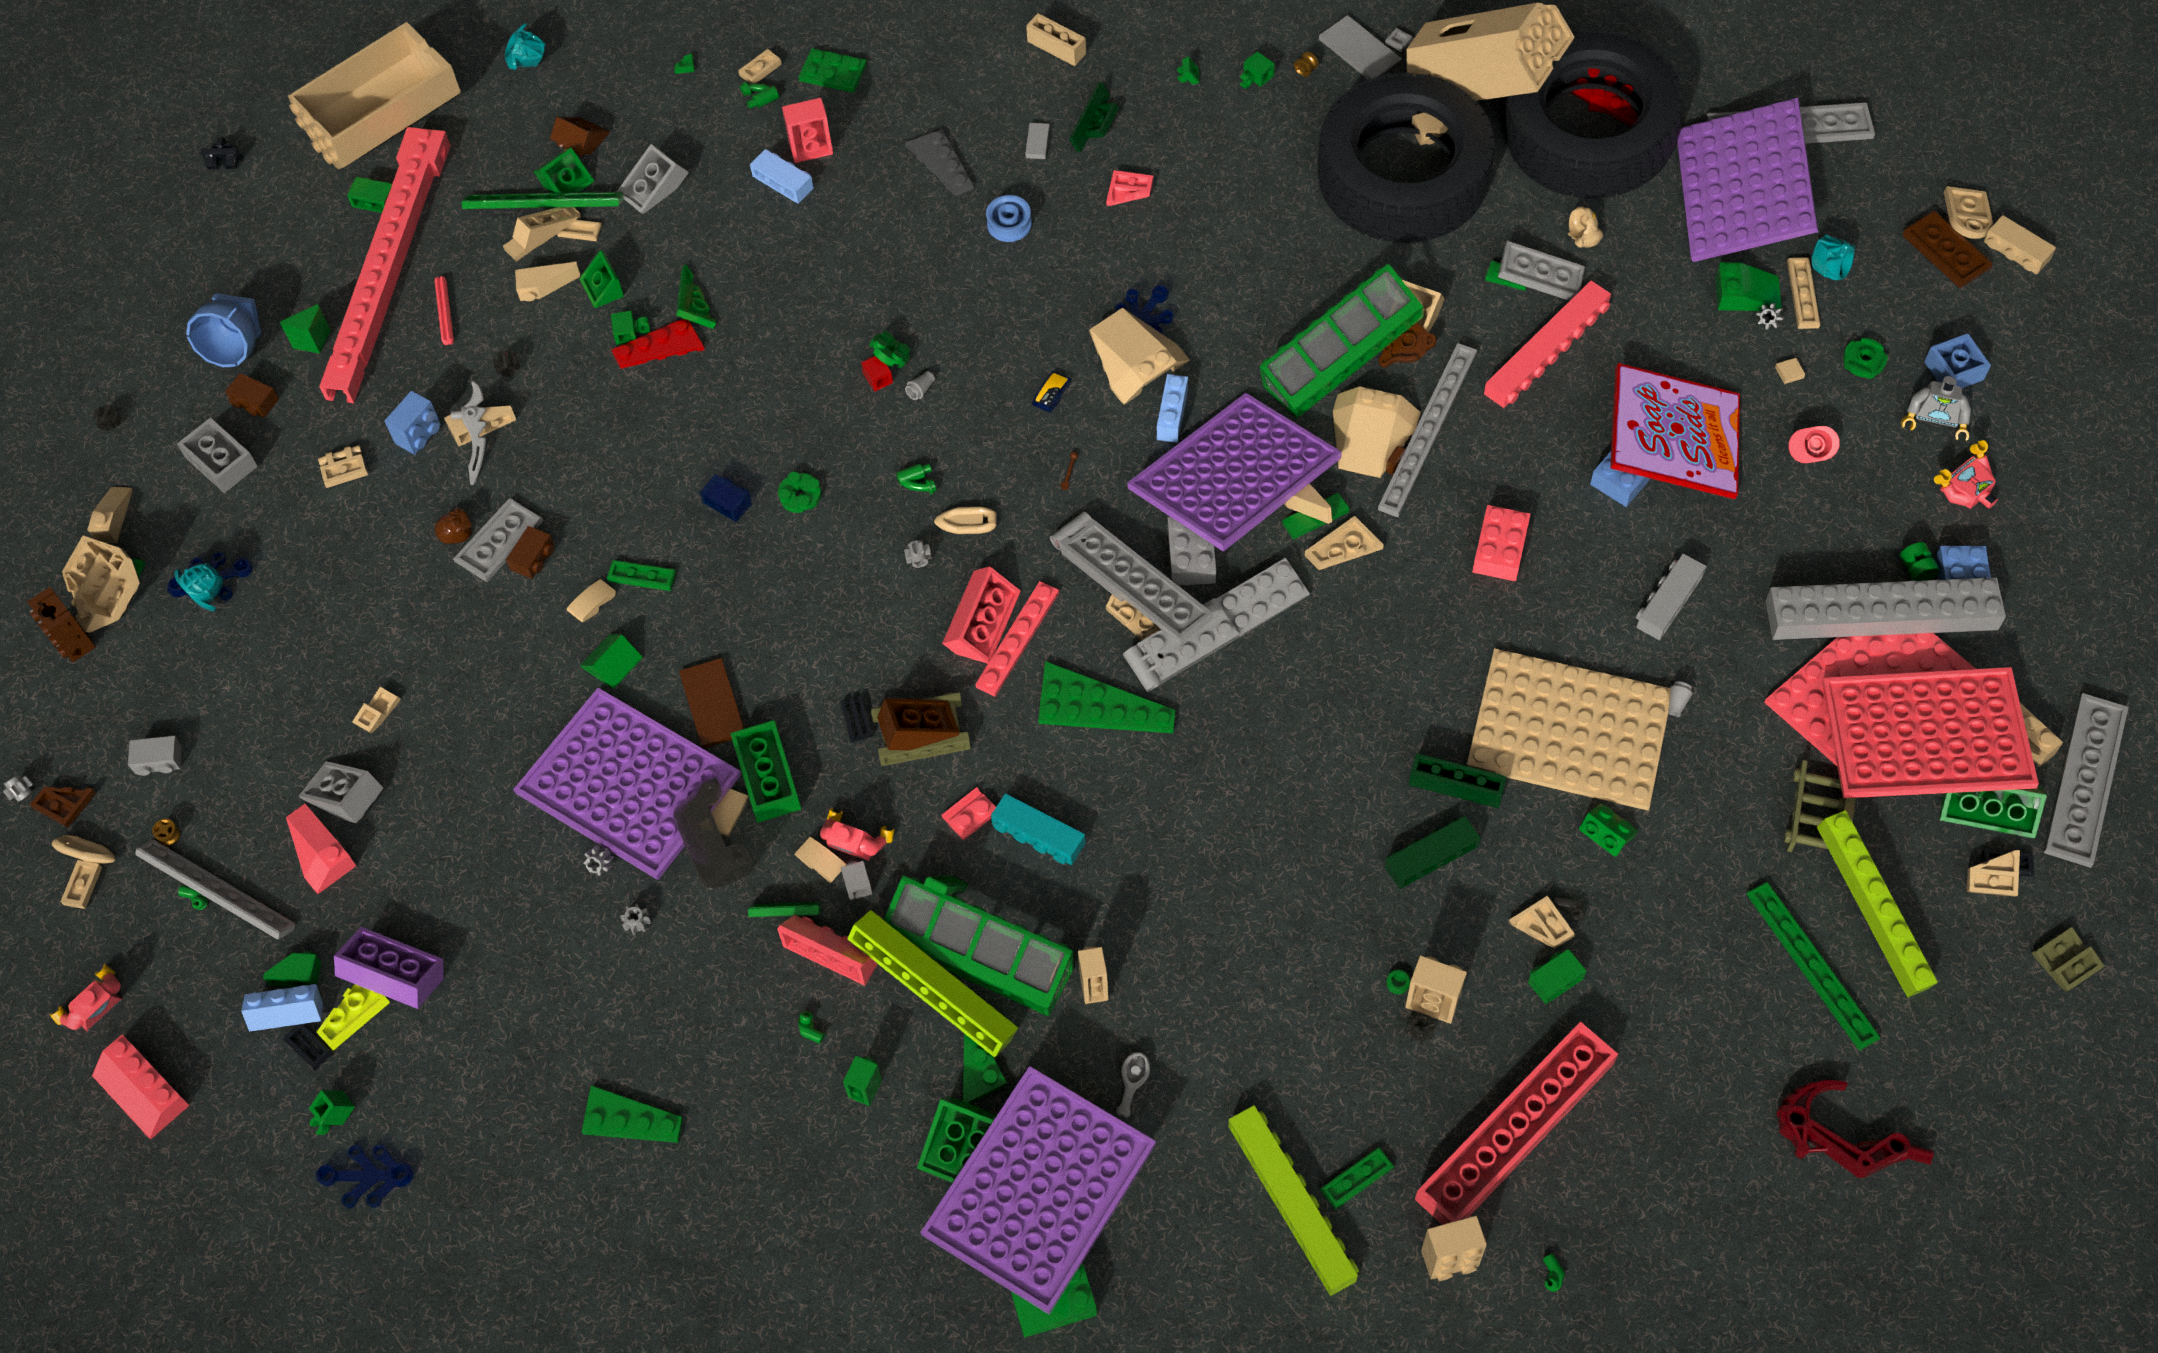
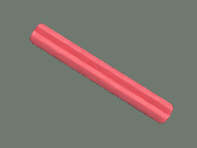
M444 276L436 277L435 288L441 340L444 345L453 344L454 338L447 281Z

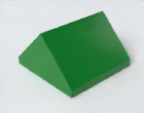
M600 250L579 278L594 308L624 297L616 273L605 252Z
M318 304L280 321L292 348L320 354L331 331Z
M609 634L584 660L580 667L614 689L643 657L622 634Z

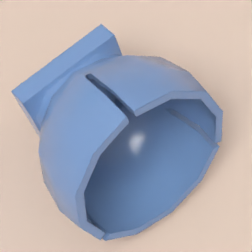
M215 293L212 297V302H207L200 307L187 323L186 335L193 350L205 361L220 367H235L241 364L253 352L256 338L261 334L255 299Z

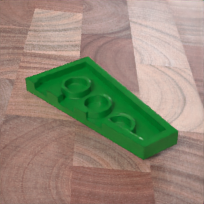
M591 1086L582 1133L585 1135L679 1143L683 1119L681 1116Z

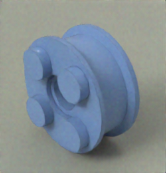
M1004 195L994 199L986 210L989 233L995 239L1003 242H1015L1024 238L1029 233L1032 225L1030 206L1024 199L1014 195Z

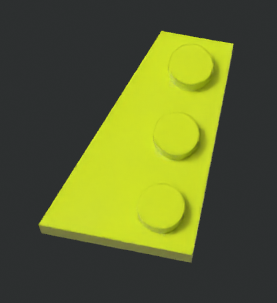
M354 984L351 989L348 988L343 994L345 998L337 1008H333L317 1033L332 1050H335L390 1003L384 995Z

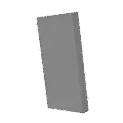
M1348 15L1319 35L1321 42L1368 80L1372 81V78L1386 75L1402 63V58Z
M1507 241L1504 246L1498 277L1570 301L1580 292L1585 266Z
M509 498L453 558L454 562L488 582L505 564L506 558L526 528L530 526L537 529L543 522V519Z

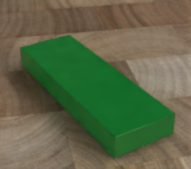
M1339 493L1324 499L1331 506L1332 521L1349 513L1350 508ZM1300 512L1282 520L1283 526L1293 540L1326 524Z
M612 560L607 580L608 582L671 591L676 570Z
M951 875L930 876L926 878L924 883L925 886L944 895L964 893L969 886L968 883Z
M821 903L752 904L748 908V917L819 915Z
M1378 1147L1321 1187L1320 1192L1333 1209L1336 1210L1391 1171L1394 1165Z

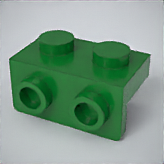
M1602 803L1587 814L1579 828L1582 833L1614 857L1619 855L1622 848L1638 832L1628 821L1620 818L1611 808L1604 806Z

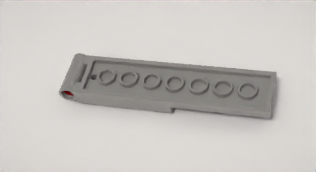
M1082 512L1050 536L1052 544L1056 549L1061 550L1062 555L1121 602L1126 600L1179 644L1183 643L1214 619L1213 613L1097 523L1088 513Z
M1284 558L1217 599L1213 598L1203 604L1213 613L1214 619L1183 643L1179 644L1161 629L1125 651L1123 656L1145 690L1149 692L1308 597L1310 593L1288 560Z

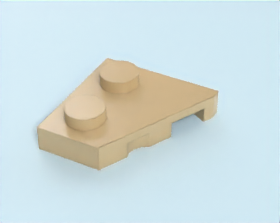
M2020 850L2012 851L1968 868L1967 892L2018 896Z
M1548 896L1509 920L1512 926L1554 949L1575 937V933Z

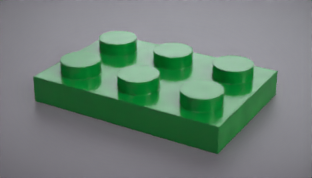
M811 48L799 74V81L854 93L867 66V60Z

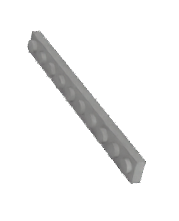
M1457 343L1378 507L1379 511L1399 517L1476 357V349Z

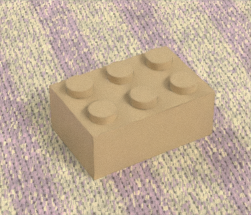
M1420 956L1411 979L1405 1008L1451 1024L1461 997L1467 972L1463 971L1459 966H1448L1440 963L1433 957Z
M1477 1216L1427 1229L1421 1252L1430 1279L1438 1278V1281H1443L1451 1278L1452 1274L1462 1271V1274H1469L1477 1270L1476 1267L1480 1265L1487 1245Z

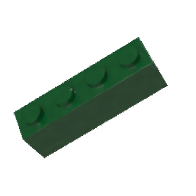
M1416 753L1410 774L1409 786L1499 809L1507 776Z
M1466 816L1460 819L1455 818L1449 821L1444 828L1430 831L1425 838L1413 840L1403 850L1391 852L1386 858L1385 869L1400 890L1478 848L1481 838Z

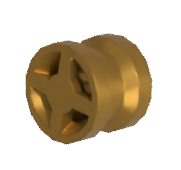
M1304 52L1301 55V59H1297L1294 62V69L1302 76L1308 77L1311 71L1318 67V59L1312 53Z
M161 819L152 828L154 837L164 846H171L180 838L181 832L171 819Z

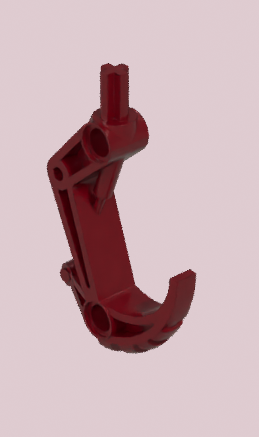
M1822 1080L1804 1084L1803 1087L1795 1088L1793 1094H1788L1782 1101L1783 1106L1777 1109L1776 1115L1780 1127L1779 1132L1782 1136L1791 1140L1795 1146L1794 1154L1796 1157L1805 1158L1808 1153L1824 1152L1858 1178H1866L1894 1163L1904 1162L1906 1158L1931 1165L1934 1156L1933 1150L1910 1144V1140L1900 1133L1891 1134L1884 1140L1859 1141L1858 1144H1850L1809 1118L1811 1101L1817 1095L1829 1090L1844 1091L1848 1082ZM1790 1117L1798 1118L1801 1124L1793 1123ZM1807 1140L1816 1147L1809 1148V1146L1807 1145ZM1890 1144L1897 1145L1900 1152L1893 1150Z

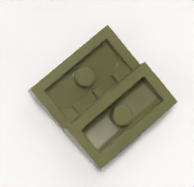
M2072 927L2067 928L2031 952L2040 965L2066 992L2105 967L2092 947H2085Z

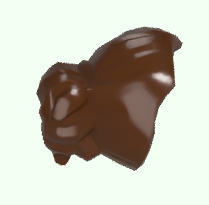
M454 508L438 519L434 532L436 537L445 544L462 543L470 537L472 524L464 509Z

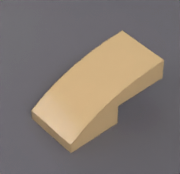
M600 579L584 590L567 607V611L583 623L596 615L601 605L614 598L616 591Z
M379 687L369 705L364 703L352 722L372 733L381 725L401 699Z
M811 837L794 854L809 868H814L830 883L841 872V867L846 865L839 857Z

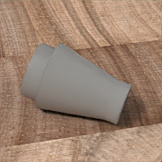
M927 371L923 375L909 381L905 387L906 394L913 400L921 399L935 381L934 375Z
M1677 681L1670 687L1668 714L1676 717L1681 716L1683 709L1693 694L1691 692L1692 687L1689 684Z

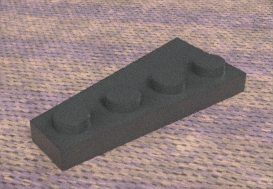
M942 129L905 142L906 147L955 196L974 189L970 178Z

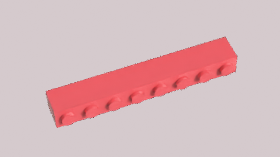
M1590 281L1486 382L1484 395L1503 408L1509 403L1513 404L1517 400L1519 393L1522 390L1526 391L1532 384V380L1535 377L1539 378L1544 373L1545 367L1548 364L1552 365L1555 363L1561 351L1566 352L1571 346L1572 341L1575 338L1579 339L1584 333L1587 326L1591 327L1596 322L1600 313L1604 314L1609 309L1611 293Z

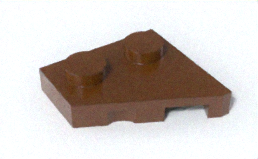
M43 787L29 805L34 810L68 828L96 793L91 788L74 790L72 787L60 789Z

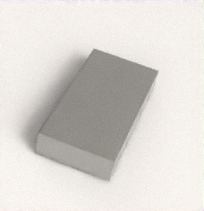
M1029 124L1025 152L1026 158H1046L1049 124Z

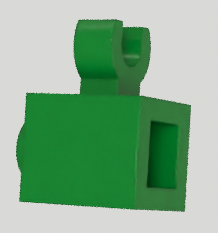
M1258 51L1254 55L1249 56L1244 62V73L1240 76V79L1243 81L1240 83V86L1247 89L1254 82L1262 87L1274 77L1275 64Z
M632 311L611 314L612 330L616 345L626 344L637 339L636 332H650L647 317H641L634 321Z
M321 1090L309 1107V1110L315 1116L311 1119L309 1125L311 1127L319 1125L316 1134L325 1135L329 1131L330 1125H343L355 1106L344 1091Z

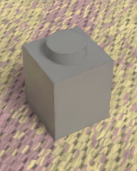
M863 861L849 862L841 867L850 900L872 894Z

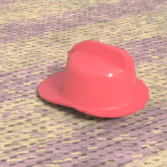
M1827 426L1798 430L1789 440V452L1800 463L1827 460L1832 458L1839 449L1837 433Z

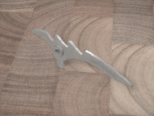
M472 381L473 394L470 401L461 406L460 411H451L452 420L463 419V423L471 436L472 457L468 468L470 484L474 485L482 465L486 443L485 437H479V434L487 423L486 421H479L486 408L477 406L484 398L479 384ZM479 446L480 448L475 471H472L475 463L477 447Z

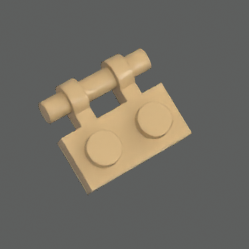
M359 445L344 447V450L336 453H325L326 456L318 458L326 488L368 475Z

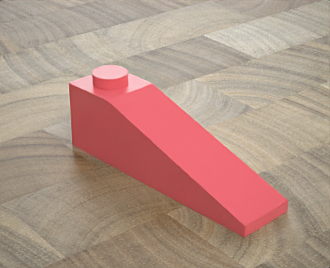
M303 804L286 817L304 878L317 894L356 867L349 854L306 804Z

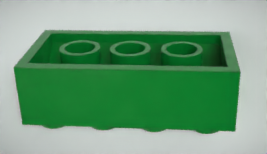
M2042 786L2034 789L1942 793L1940 820L2035 839L2047 794Z

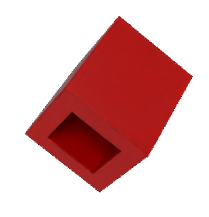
M876 356L869 357L861 362L863 375L874 392L893 383L891 370L887 364L880 361Z

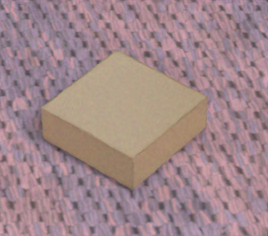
M1796 358L1776 364L1775 368L1784 384L1805 377V373Z

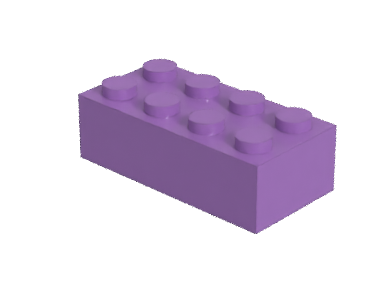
M360 927L334 955L336 977L416 1009L424 1003L444 979L442 958L363 927Z

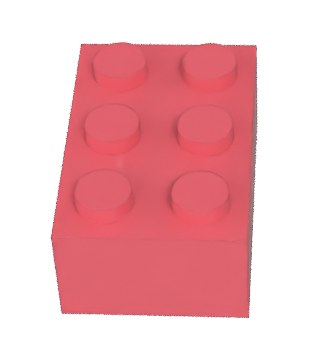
M821 98L782 107L794 163L833 154L827 116Z
M1487 505L1473 573L1516 581L1530 513Z

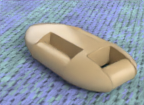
M982 506L956 507L942 512L935 518L934 523L939 528L950 533L981 534L995 529L997 526V513L990 508ZM983 517H988V523L983 524Z
M62 835L52 841V846L57 851L86 862L112 863L116 860L114 854L105 846L78 836Z

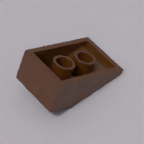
M885 698L877 716L888 750L910 751L956 737L960 733L948 700Z

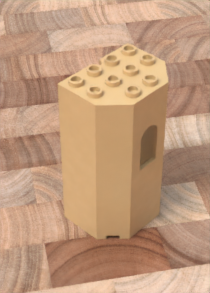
M1532 3L1427 22L1407 48V73H1413V77H1416V74L1428 75V79L1431 76L1442 79V83L1447 81L1455 85V89L1459 87L1465 91L1467 96L1470 95L1475 101L1538 92L1554 69L1552 62L1560 60L1575 37L1557 6L1543 5V3Z
M405 22L293 92L288 98L291 102L289 107L297 116L295 118L297 124L301 129L304 128L312 140L314 149L318 153H323L322 155L328 164L333 163L337 169H341L461 92L452 66L433 47L430 48L426 40Z

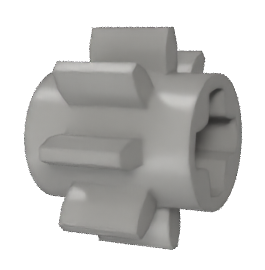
M1772 303L1770 308L1767 305H1762L1764 311L1756 314L1761 319L1758 324H1765L1766 329H1769L1771 324L1775 328L1779 327L1777 321L1784 319L1780 315L1783 308H1775V303ZM1771 312L1774 319L1769 321L1770 318L1766 314Z
M913 541L909 543L908 549H904L907 564L912 563L913 567H924L928 564V559H932L929 544L924 545L923 541Z
M16 774L3 783L6 786L3 792L9 800L15 798L19 802L33 792L29 788L33 783L27 775L21 778L19 774Z
M596 845L584 854L587 860L583 864L586 865L590 873H597L600 876L604 871L607 872L613 867L609 862L614 857L611 856L608 848H600L599 845Z
M638 904L635 907H626L625 915H620L622 922H625L622 925L624 930L631 929L633 935L641 930L646 932V924H651L650 918L646 917L649 914L646 908L641 910Z

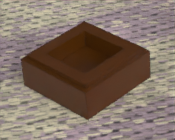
M1396 447L1388 458L1386 465L1387 473L1391 475L1395 473L1405 453L1404 448Z

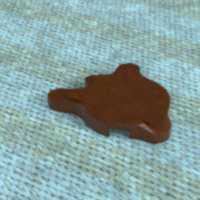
M1383 316L1385 320L1389 319V317ZM1416 323L1383 349L1378 363L1381 367L1385 368L1396 362L1411 363L1418 361L1428 350L1435 347L1437 339L1434 334L1429 333L1419 323Z

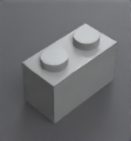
M175 736L131 740L129 743L128 766L135 774L142 776L149 775L150 772L170 773L173 770L180 769L182 745Z

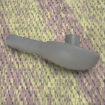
M1133 1052L1122 1065L1121 1074L1125 1090L1116 1113L1126 1118L1130 1116V1105L1135 1091L1144 1084L1150 1073V1062L1142 1052Z

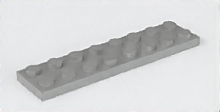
M1867 103L1800 107L1805 144L1874 138L1875 132ZM1745 111L1709 113L1706 116V121Z
M2084 693L2079 697L2045 844V854L2090 868L2093 866L2128 712L2127 706Z

